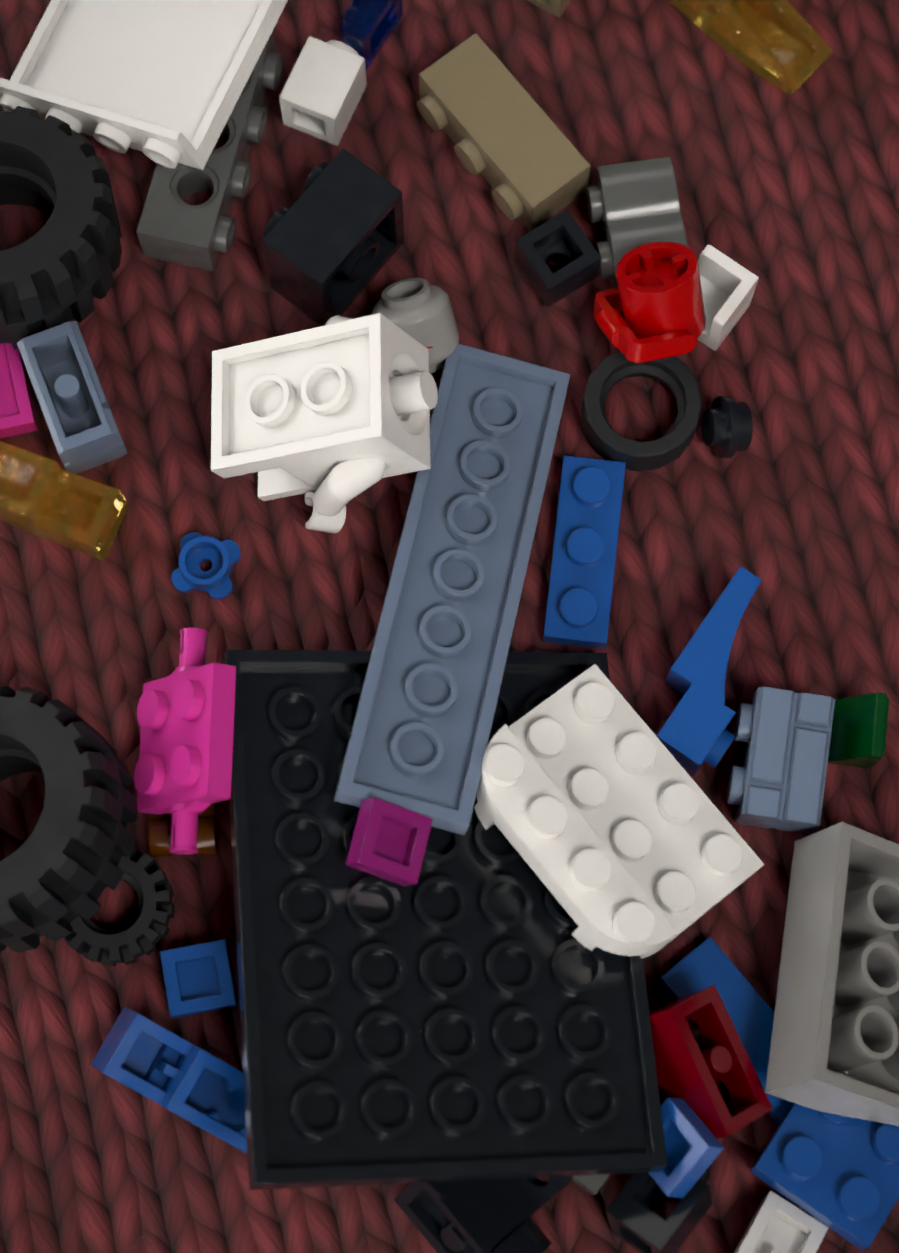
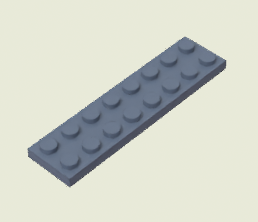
M459 343L451 355L445 359L437 390L438 401L436 407L432 410L430 418L431 469L417 471L334 801L360 808L362 800L376 797L432 818V827L465 835L470 825L482 771V761L488 745L570 374Z

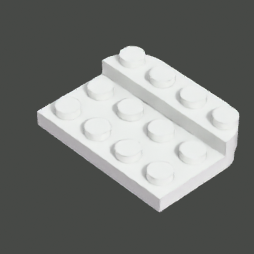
M596 664L592 665L509 727L505 724L497 731L487 745L476 794L477 803L474 806L477 817L486 830L493 824L498 827L578 925V928L572 935L590 951L598 947L612 954L623 956L640 955L641 959L648 957L665 947L764 865Z

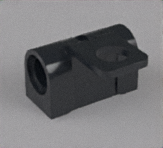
M573 1176L548 1177V1181L534 1177L411 1183L393 1200L437 1253H543L552 1243L530 1216L572 1181Z

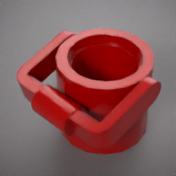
M652 242L638 246L626 253L618 262L616 269L618 288L600 291L595 295L593 316L596 324L612 345L618 348L627 360L634 363H644L691 352L696 346L698 337L704 331L706 323L698 260L694 252L685 245L674 242Z

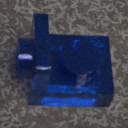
M353 0L354 2L347 9L341 22L340 32L343 34L344 43L352 47L359 56L365 58L366 70L403 16L402 0Z

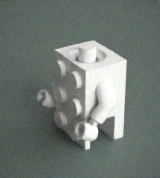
M377 313L355 319L338 315L331 317L324 326L212 351L211 471L224 479L258 472V498L263 501L306 493L305 504L312 506L313 512L311 518L305 522V529L332 534L338 533L345 522L346 504L380 481L381 478L431 469L430 409L436 407L438 392L435 380L429 372V349L383 314Z

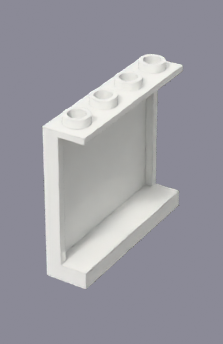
M51 0L10 80L0 78V105L3 107V111L15 112L16 106L37 110L42 120H45L48 115L54 116L69 124L72 134L78 132L93 136L105 147L119 153H126L128 148L142 151L154 162L174 169L178 163L203 170L288 0Z

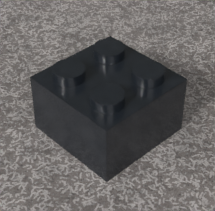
M344 148L330 163L323 161L313 169L303 186L304 193L290 209L287 207L280 208L271 217L263 232L264 239L262 242L271 288L321 326H324L331 317L341 316L404 243L402 192Z

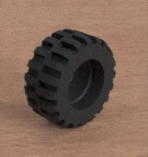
M0 105V205H26L51 215L46 224L33 237L15 247L0 251V344L12 343L14 349H19L17 342L22 340V338L69 322L72 319L80 323L95 310L93 298L96 297L101 300L107 295L114 283L112 272H115L120 267L122 255L120 238L122 234L109 173L103 159L96 156L95 148L88 139L78 132L72 134L70 125L54 116L48 115L45 120H42L37 110L16 106L15 112L3 111V107Z
M8 685L0 686V782L14 775L32 771H43L45 779V801L35 829L19 849L6 859L0 861V952L5 950L7 946L18 953L36 949L40 945V936H45L53 942L67 936L73 931L70 924L73 920L81 916L88 921L102 907L96 900L106 887L113 891L116 889L124 875L117 868L122 856L130 857L132 855L136 835L127 829V823L137 820L138 809L137 798L127 791L131 788L133 782L127 766L116 757L117 751L101 734L59 699L51 700L44 692L28 687H23L15 692Z

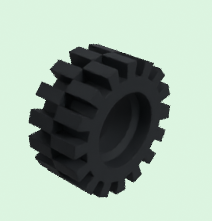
M133 847L130 857H121L117 867L124 873L121 881L132 885L138 895L139 906L133 920L122 928L109 930L97 926L92 918L87 921L79 916L70 923L73 928L72 933L63 937L72 949L92 962L97 961L106 966H116V963H125L126 965L138 962V957L144 954L147 956L152 954L157 949L155 947L157 942L161 938L165 940L170 931L168 924L170 918L174 919L175 907L172 903V896H174L172 886L157 863L148 854L139 852L135 847Z

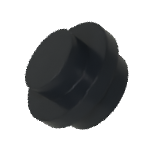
M717 396L713 400L710 409H706L702 416L701 433L705 445L711 446L716 457L732 458L736 452L746 451L752 440L753 421L750 408L745 402H735L731 396Z

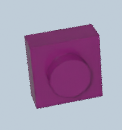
M376 797L362 800L346 865L402 886L417 884L433 819Z

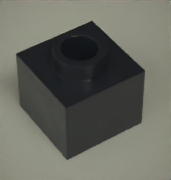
M568 210L563 211L515 240L514 260L547 308L599 277L601 257ZM560 262L565 266L552 273L547 264Z

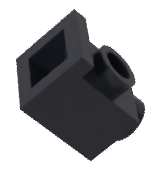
M648 1172L634 1173L606 1209L612 1233L639 1253H676L713 1204L710 1186L706 1184L709 1180L708 1176L704 1172L683 1198L667 1197ZM662 1202H670L677 1206L666 1220L654 1213L657 1205Z

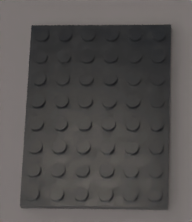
M225 650L222 664L236 666L232 782L229 804L249 1190L659 1172L668 1167L643 958L641 959L640 955L623 956L612 954L598 947L590 951L578 942L572 935L578 928L575 921L498 827L493 824L487 830L484 828L477 817L474 807L470 825L465 835L431 826L417 884L402 886L347 866L346 861L360 808L334 801L371 651ZM508 652L488 744L501 727L505 724L508 727L592 665L596 664L610 681L607 653Z

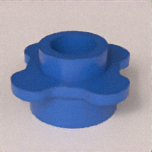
M197 532L185 535L180 541L179 568L175 569L171 575L174 587L181 593H187L191 590L206 592L214 600L227 598L233 590V585L230 581L233 565L241 559L239 546L232 540L226 539L221 542L214 537L202 536ZM202 562H211L212 568L209 571H202L200 569Z

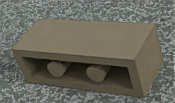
M477 33L418 74L419 101H417V107L423 119L434 131L439 132L443 129L456 144L454 150L462 165L473 176L481 173L493 188L492 195L496 204L509 219L515 220L518 217L527 229L532 231L586 192L591 165Z

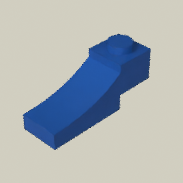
M742 566L739 567L677 658L665 681V684L682 694L683 698L656 737H658L684 770L693 777L703 762L715 768L736 737L726 730L736 713L725 706L727 664L740 620L762 579Z
M124 1006L92 1061L91 1066L247 1154L243 1072Z

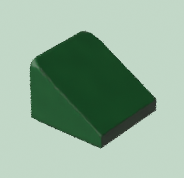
M876 692L835 701L828 763L871 769L885 755L890 701L887 693Z

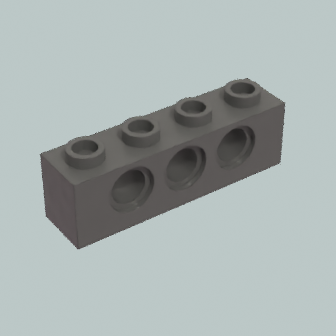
M273 31L219 137L227 140V143L221 148L212 151L203 170L178 163L174 169L156 164L136 231L144 256L214 272L219 253H229L236 229V218L230 216L235 198H245L251 180L252 163L247 161L251 143L260 144L266 129L268 110L262 106L267 88L276 90L282 73L283 54L276 53ZM203 191L212 195L207 202L200 205H189L184 202L194 192Z

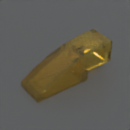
M670 0L694 24L732 56L789 95L794 93L833 53V50L787 0Z
M0 441V519L50 541L105 561L129 507L120 490L62 470L55 460Z

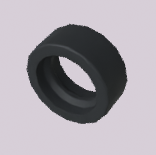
M618 350L602 359L588 378L581 409L584 434L597 454L609 461L626 462L625 469L636 472L660 469L678 459L694 438L702 409L699 383L688 365L676 356L644 363H634L627 360L621 351ZM644 376L656 379L667 386L674 394L677 402L678 414L674 426L663 437L647 442L626 439L615 432L606 420L604 408L607 394L615 383L624 378Z

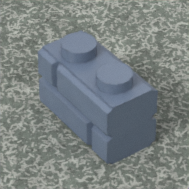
M77 321L63 323L22 338V340L17 342L58 455L68 474H78L126 455V447Z
M763 686L757 688L752 696L751 704L740 703L735 727V741L746 742L743 767L734 765L731 767L726 799L727 804L738 805L737 823L762 828H776L781 831L801 834H813L820 827L835 699L830 696L804 692L795 693L791 690Z

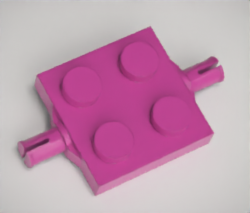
M190 627L179 630V667H176L170 676L143 683L142 695L137 706V720L141 726L139 759L134 769L138 812L172 814L169 852L174 854H197L198 815L202 814L212 803L231 799L236 666L214 662L205 665L206 636L208 631L202 628Z

